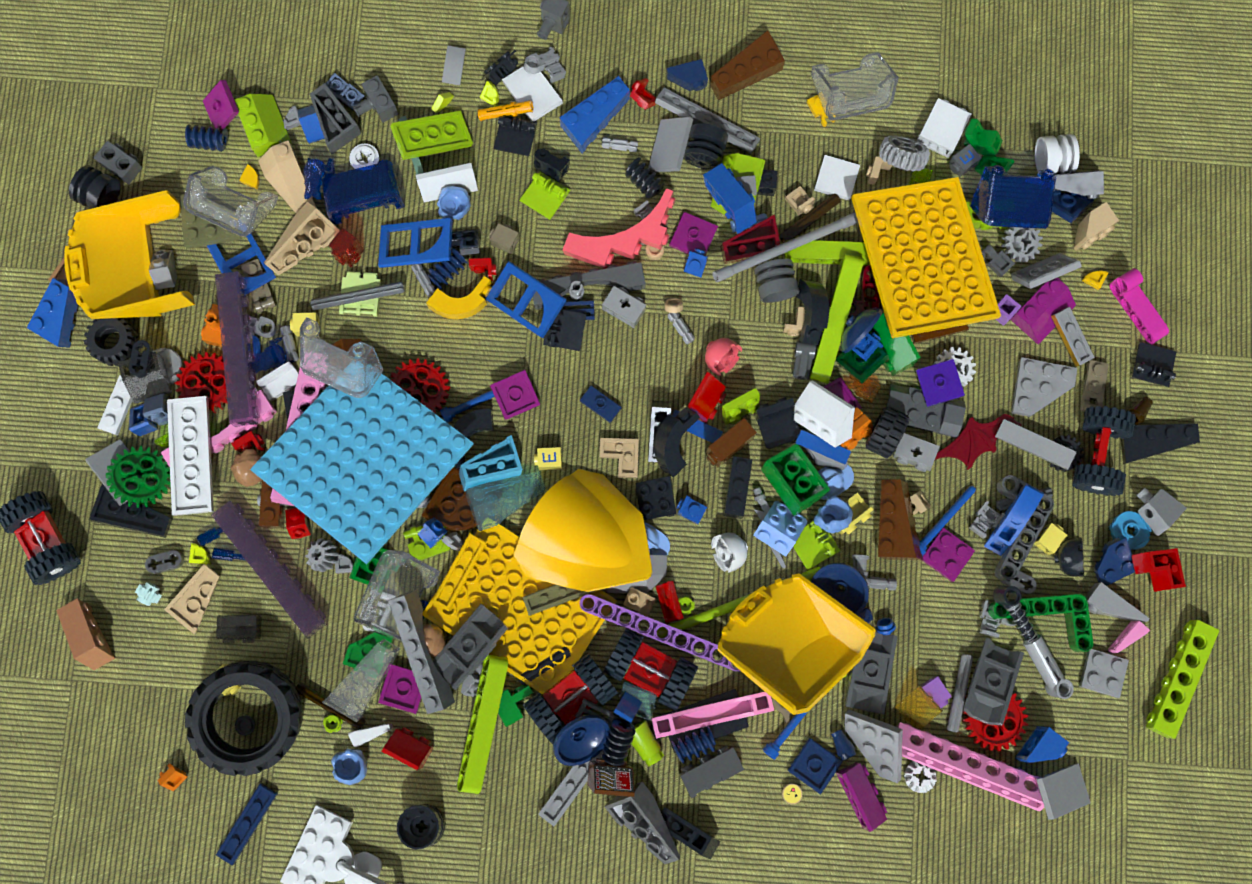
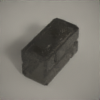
M218 615L216 638L223 640V644H234L235 640H242V643H255V639H261L262 617L261 615Z

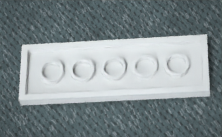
M208 397L168 399L172 515L214 512Z

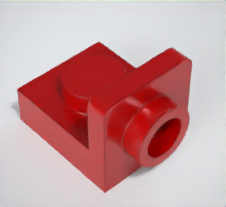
M492 258L469 259L471 271L478 274L488 271V278L493 281V275H497L496 264H493Z
M252 431L231 443L238 452L251 449L253 444H255L258 450H265L263 446L265 442L259 433L256 435Z

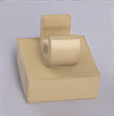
M921 490L910 497L911 503L916 507L912 512L913 515L918 512L923 513L931 507Z

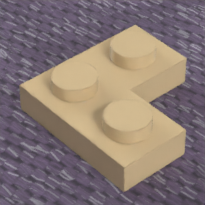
M600 438V458L619 459L618 478H637L639 439Z

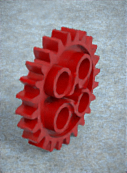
M206 352L204 357L198 353V359L191 356V363L184 361L186 367H179L182 374H176L180 381H176L175 384L180 386V388H177L175 391L182 393L178 398L200 397L210 392V397L208 398L209 411L211 409L216 413L217 407L224 410L223 404L230 405L228 399H235L232 392H238L234 385L239 384L237 380H234L238 377V374L232 373L236 368L230 366L231 362L229 360L225 361L222 355L218 358L216 353L210 356ZM211 366L210 372L204 374L205 368ZM196 371H198L201 374V376L208 380V382L217 391H219L218 395H216L212 389L206 386V384L195 374ZM220 379H224L223 385L218 387L217 382ZM197 380V384L194 387H190L191 382Z
M417 358L414 364L411 359H409V365L402 362V369L396 366V373L391 372L392 379L390 380L400 388H402L400 386L402 383H408L410 387L402 389L412 397L419 399L420 403L435 414V409L440 411L442 409L441 405H446L447 401L445 399L449 398V394L446 392L450 390V386H446L449 380L443 379L446 373H439L440 366L434 369V362L427 365V359H425L422 364L419 358ZM424 374L427 378L421 380L417 375ZM433 389L437 394L430 395L427 391Z
M1012 693L1004 723L1007 719L1011 721V728L1007 730L1004 723L1003 725H990L993 728L991 736L986 734V728L989 724L969 717L965 711H962V713L967 715V718L962 719V721L968 722L964 729L971 730L968 737L975 736L974 743L977 744L981 741V748H985L988 744V750L993 751L994 746L997 751H1001L1002 746L1008 750V743L1016 746L1014 739L1022 740L1019 733H1026L1022 726L1028 725V723L1023 721L1028 715L1022 713L1026 707L1019 706L1023 700H1015L1017 694Z

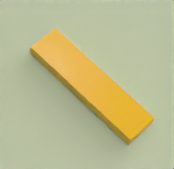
M469 533L435 594L432 603L447 611L451 610L488 542Z

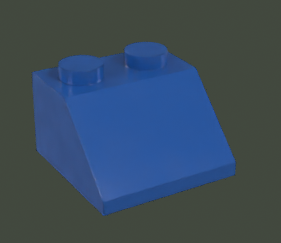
M1037 726L1015 759L1029 763L1058 759L1067 752L1069 742L1050 727Z

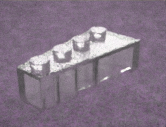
M382 639L322 703L358 722L368 709L400 648Z

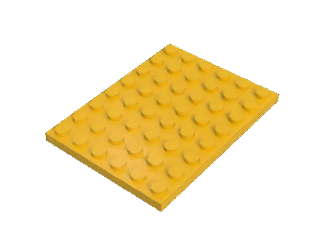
M959 177L852 195L851 199L891 338L989 321L1001 317Z
M487 517L474 535L488 543L451 610L447 611L432 603V598L423 611V616L454 636L480 604L484 605L508 627L496 642L497 645L489 655L507 657V671L543 694L574 669L572 665L580 660L605 619L583 611L579 604L582 597L529 616L522 597L556 584L526 577L513 555L520 537ZM602 590L589 594L613 604L617 602L616 599ZM589 597L583 600L584 608H593L594 600ZM604 605L601 608L602 615L607 617L612 607ZM563 647L569 649L571 655L569 658L566 659V655H564L561 662L553 661L554 664H557L556 666L546 665L543 668L548 667L551 669L542 675L543 668H541L539 676L534 680L529 681L521 676L527 670L536 669L538 663L549 656L550 660H553L552 654L557 651L564 653Z

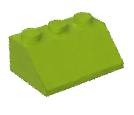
M248 94L234 100L251 148L257 157L264 155L272 146L289 140L292 145L273 95Z
M739 153L724 155L722 164L727 169H731L735 179L736 177L755 175L758 192L765 160ZM713 198L710 207L725 215L727 213L721 204L718 205Z

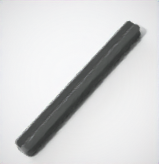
M402 282L316 298L311 300V307L313 310H319L404 293L405 288Z

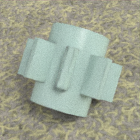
M146 582L145 585L139 584L135 591L138 595L137 600L147 606H150L151 603L157 604L162 596L159 594L160 588L150 582Z

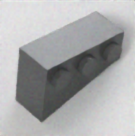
M325 83L310 93L326 145L332 155L359 136L361 132L356 122Z
M727 745L717 750L718 754L712 757L708 754L699 759L700 763L694 766L690 763L681 768L682 772L679 775L691 799L697 796V793L705 789L708 790L713 785L744 770L734 747L728 748Z

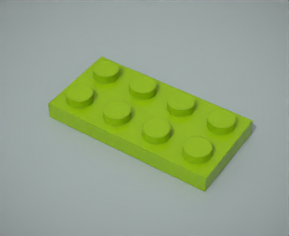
M461 111L395 122L390 126L403 160L467 148L473 144Z

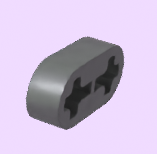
M168 551L147 558L145 568L148 572L154 574L178 569L184 564V556L178 551ZM173 555L179 558V560H176V564L172 562L167 563V560L173 559ZM154 560L163 563L157 565L156 569L151 567V564H154Z
M1007 567L1003 569L1004 575L1010 572ZM1021 571L1015 577L1016 580L1001 581L1006 586L1017 587L1022 594L1034 592L1037 586L1034 578ZM1029 581L1028 585L1031 587L1025 590V586L1019 582Z

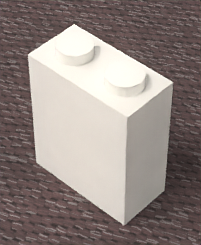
M938 98L917 142H921L926 148L949 158L970 119L971 113L964 108L952 105L947 100Z

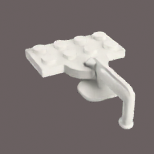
M319 805L315 806L280 881L283 884H325L326 881L335 882L344 879L345 884H388L378 879L382 869V862L377 856L369 852L354 855L352 848L344 842L353 822Z

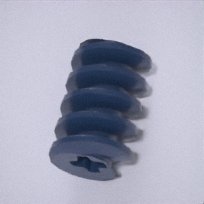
M188 124L185 129L186 144L189 148L195 147L197 149L203 148L204 150L210 149L222 152L227 145L228 131L224 128L221 133L220 128L217 127L214 132L211 126L208 128V131H206L205 126H201L199 131L198 125H194L192 130L191 125Z
M453 248L451 249L450 261L440 262L441 265L435 263V270L428 269L430 274L428 277L440 290L443 289L441 283L448 285L447 277L453 280L452 273L459 275L458 268L465 270L463 263L468 264L464 257Z
M707 726V733L700 729V736L695 732H692V739L685 735V742L680 738L677 739V745L671 741L678 760L682 764H685V757L692 761V754L700 758V751L707 755V748L715 752L716 743L709 726Z

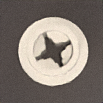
M370 144L357 145L352 149L349 157L353 168L363 173L372 171L375 166H378L380 159L377 149ZM361 153L368 157V163L361 161Z
M915 761L911 762L905 770L904 778L907 786L917 793H926L934 787L937 781L934 769ZM923 771V775L928 777V779H923L919 782V779L913 776V774H920Z

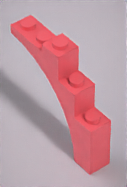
M666 189L660 202L652 212L640 223L625 231L601 237L569 233L563 247L564 254L607 269V266L611 265L614 259V254L612 253L634 260L635 255H639L642 245L640 243L661 250L663 245L666 246L669 240L667 228L663 227V225L666 226L669 215L667 213L669 208L672 209L675 204L676 198H674L673 191Z

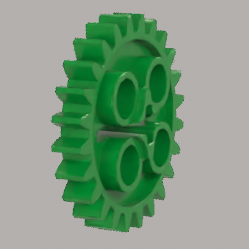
M142 446L139 447L138 451L131 447V452L123 449V456L117 453V460L111 459L113 466H107V471L109 472L106 473V478L108 479L106 485L111 486L109 488L110 493L115 492V499L121 497V503L127 500L128 506L135 502L137 508H139L140 503H144L148 507V501L156 504V497L162 500V493L168 494L167 488L171 487L170 467H168L169 465L164 461L162 455L158 457V450L150 453V447L146 451H143ZM151 464L152 467L144 468L143 465ZM124 468L132 469V471L130 472H124L122 470ZM155 481L157 484L150 486L147 482ZM129 485H134L137 488L134 490H129L126 487Z

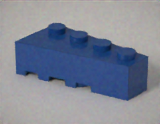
M618 76L560 117V127L582 154L587 146L597 138L600 131L608 125L613 116H616L629 101L630 89Z

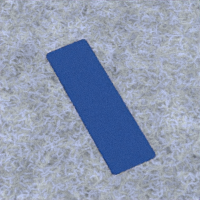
M674 410L672 416L676 417L679 411ZM699 420L687 430V432L711 443L719 439L723 433L721 430Z
M801 430L796 440V444L842 464H846L851 453L850 450L841 446L835 448L820 437Z

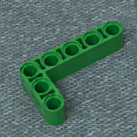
M1074 594L1020 600L1021 609L1025 610V616L1027 617L1064 614L1068 643L1071 650L1074 652H1087L1092 649L1093 636L1087 599L1083 595ZM1074 599L1078 602L1077 608L1073 606ZM1054 601L1059 603L1058 610L1054 608ZM996 602L991 603L987 609V612L993 619L1013 618L1012 615H1009L1010 612L1004 609L1002 605L999 606L1002 608L1003 613L999 615L996 612V607L999 604ZM1036 602L1040 605L1039 612L1034 607ZM1076 619H1079L1081 622L1080 628L1075 624ZM1080 638L1084 643L1082 648L1078 644Z

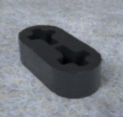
M139 340L132 347L129 371L138 378L147 376L150 371L153 347L148 342ZM143 346L147 348V350L143 351L142 353L139 351V348L141 349L143 348ZM141 365L143 367V370H139L138 373V371L135 369L136 367H139Z

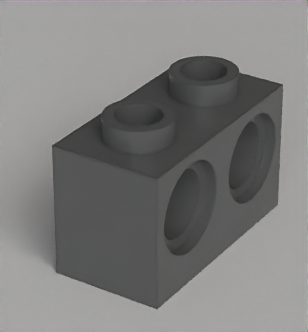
M107 141L93 158L101 166L129 185L142 170L141 165L138 163L139 159L131 153L129 155L124 153L125 149L119 144L115 143L113 145Z

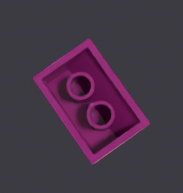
M1057 277L1045 282L1010 320L1039 345L1056 327L1051 316L1068 307L1072 310L1076 303L1068 286Z
M855 762L836 772L863 829L871 832L887 820L885 815L888 813L883 802L879 803L876 797L878 791L873 783L870 784L867 778L869 773L864 764L861 765L859 762Z

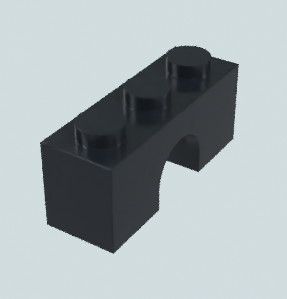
M733 456L723 516L737 519L744 517L753 459Z

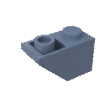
M163 393L146 398L143 409L144 417L158 425L168 424L167 400L170 397Z

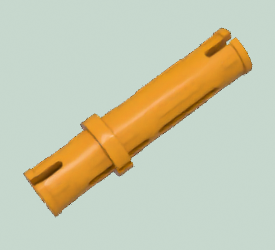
M531 100L519 103L513 101L507 105L478 109V118L480 121L503 117V115H513V117H516L518 114L533 112L534 107Z

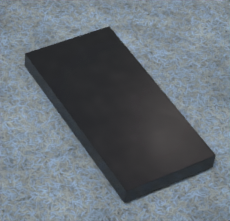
M736 689L662 715L738 698ZM746 717L709 725L714 739L749 727ZM707 726L669 735L673 752L675 753L671 741L676 745L678 738L685 742V735L692 739V732L700 736V729L707 733Z

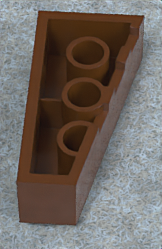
M767 30L711 76L710 86L718 101L783 70L785 59L770 32Z
M901 479L881 480L878 557L885 560L923 561L919 547V537L915 528L916 522L912 513L908 483Z

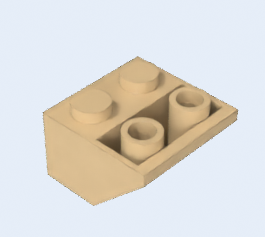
M1107 202L1092 210L1078 224L1074 244L1075 251L1083 248V250L1093 245V242L1102 240L1115 229L1114 225L1119 219Z

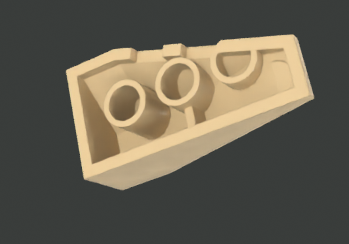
M289 140L272 146L258 161L266 180L296 214L307 202L317 208L296 153Z
M307 202L293 217L264 264L277 275H280L297 265L298 261L303 258L312 256L313 252L318 249L327 247L341 231L317 208Z

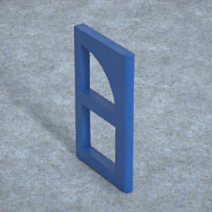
M451 218L381 225L379 268L450 261L453 220ZM443 226L441 235L434 246L420 253L421 229ZM412 230L410 255L388 257L390 232Z
M243 219L239 221L241 231L243 230L252 246L251 248L226 261L217 244L207 245L235 299H240L276 278L274 272L264 264L266 258ZM257 255L266 273L255 277H242L233 273L231 269Z
M510 261L506 264L486 297L487 301L541 338H544L566 302V298ZM511 274L529 285L514 310H511L497 300ZM536 291L541 296L544 306L543 318L539 328L521 317Z

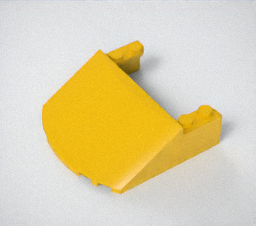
M168 190L76 212L73 218L75 222L72 230L69 229L67 234L69 240L68 246H65L64 253L65 273L69 288L73 292L77 304L81 306L85 314L91 319L162 316L164 312L195 305L194 297L188 291L159 297V291L155 289L149 273L153 257L149 224L176 219L181 211L180 202Z

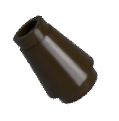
M1143 397L1127 410L1131 414H1135V424L1144 422L1153 404L1150 398Z

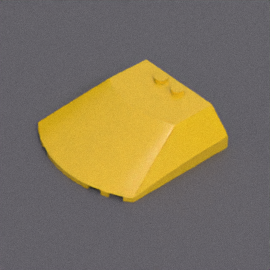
M798 573L784 580H781V578L776 579L775 583L767 587L762 586L745 598L732 612L730 620L724 626L720 642H718V651L790 713L796 715L811 710L862 660L875 637V628Z

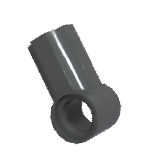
M797 340L792 377L800 380L809 379L812 360H814L816 344L802 343Z

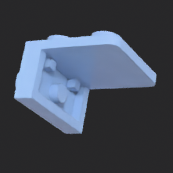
M775 501L753 536L784 556H787L808 521L800 514L793 516L785 504Z

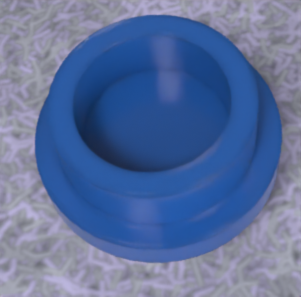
M882 618L877 622L876 630L879 634L890 635L896 629V625L891 618Z

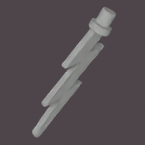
M761 488L753 490L755 494L754 500L759 503L763 511L755 510L762 522L770 507L764 499L766 496L762 494ZM770 547L781 567L785 568L786 565L780 553Z

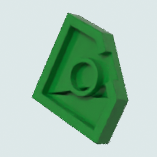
M374 632L350 644L343 665L381 676L394 638Z

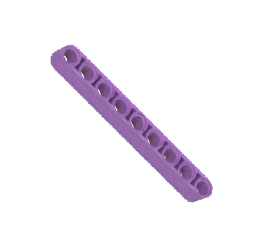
M587 594L580 599V607L587 613L733 671H740L737 667H733L731 662L723 655L720 660L713 658V651L718 649L717 644L593 595ZM589 597L594 600L593 608H584L583 600ZM604 605L612 607L613 612L610 616L602 615L601 608ZM623 612H627L631 616V620L627 624H623L620 621V615ZM643 619L649 622V628L646 631H641L638 628L639 621ZM665 627L668 633L665 638L657 636L658 628ZM679 634H683L686 637L685 644L681 646L675 642V638ZM699 641L704 644V650L701 653H697L694 650L695 643Z

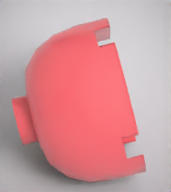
M724 337L711 341L707 345L705 353L707 367L717 376H722L720 374L722 372L728 373L738 362L740 357L737 354L739 351L742 352V347L737 342Z

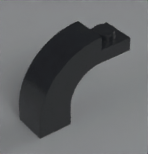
M800 279L798 284L800 292L796 297L804 304L805 317L799 341L819 345L823 328L827 329L828 295L824 286L818 281Z
M687 407L681 410L676 417L668 415L657 431L654 443L657 463L663 472L673 478L687 465L679 451L680 440L683 434L700 418L697 412Z
M491 408L472 411L460 418L453 428L468 439L478 432L494 431L493 412ZM465 454L455 465L459 471L460 466L465 463Z

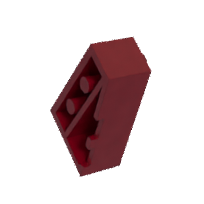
M775 214L723 242L720 246L723 264L739 262L780 245Z

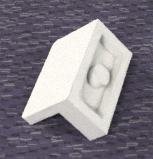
M287 362L256 382L263 389L269 401L272 402L282 396V392L290 391L296 387L299 373L290 362Z

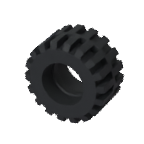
M105 318L98 321L94 319L92 321L94 324L92 326L88 325L87 329L89 331L84 333V336L87 338L84 340V344L87 345L86 350L92 357L108 366H113V364L121 366V362L124 364L128 363L127 359L131 358L132 347L135 342L139 341L137 340L139 335L135 332L136 329L122 318ZM114 332H119V341L116 346L111 349H105L106 338Z
M886 406L877 418L872 433L867 438L866 449L886 459L894 453L906 431L909 416L890 406Z

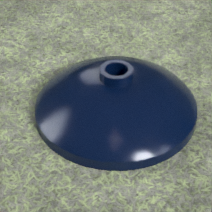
M869 308L856 316L851 315L845 322L847 327L843 332L841 340V351L843 353L852 350L868 334L882 315V308Z
M845 563L827 564L820 568L812 578L811 582L854 614L859 615L866 607L869 599L868 583L862 573L853 566ZM839 585H843L845 589H840Z
M596 715L581 716L567 723L560 730L553 744V753L556 759L561 764L576 766L595 758L606 746L605 743L610 733L608 724L603 718Z

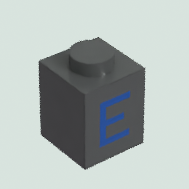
M969 144L955 154L948 164L951 171L961 177L974 168L981 160V157Z

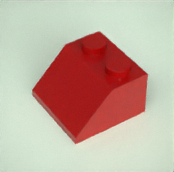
M707 372L691 399L688 408L697 412L700 416L699 420L705 423L709 419L713 420L718 411L715 407L718 403L722 404L727 395L724 393L726 387L711 373Z
M406 727L402 729L397 728L381 752L415 770L422 769L434 748L430 744L431 740L423 736L417 738L413 735L414 732Z

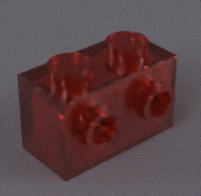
M344 228L338 232L328 245L332 250L331 254L335 257V260L342 266L346 264L350 268L353 264L358 263L361 254L364 252L358 239Z

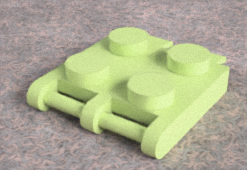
M347 271L346 277H342L341 293L381 286V280L378 279L377 273L364 272L363 278H361L360 272ZM380 297L340 305L339 314L355 313L357 316L372 314L374 317H378Z

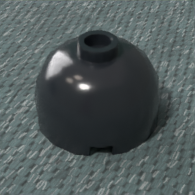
M1082 537L1064 540L1059 546L1058 552L1054 553V561L1059 563L1060 570L1064 574L1075 577L1084 576Z

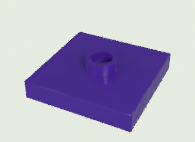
M954 359L916 370L927 407L965 396Z

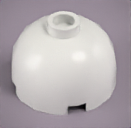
M723 533L713 537L711 547L715 548L717 553L713 556L721 570L724 572L728 570V573L739 569L747 558V543L735 533Z

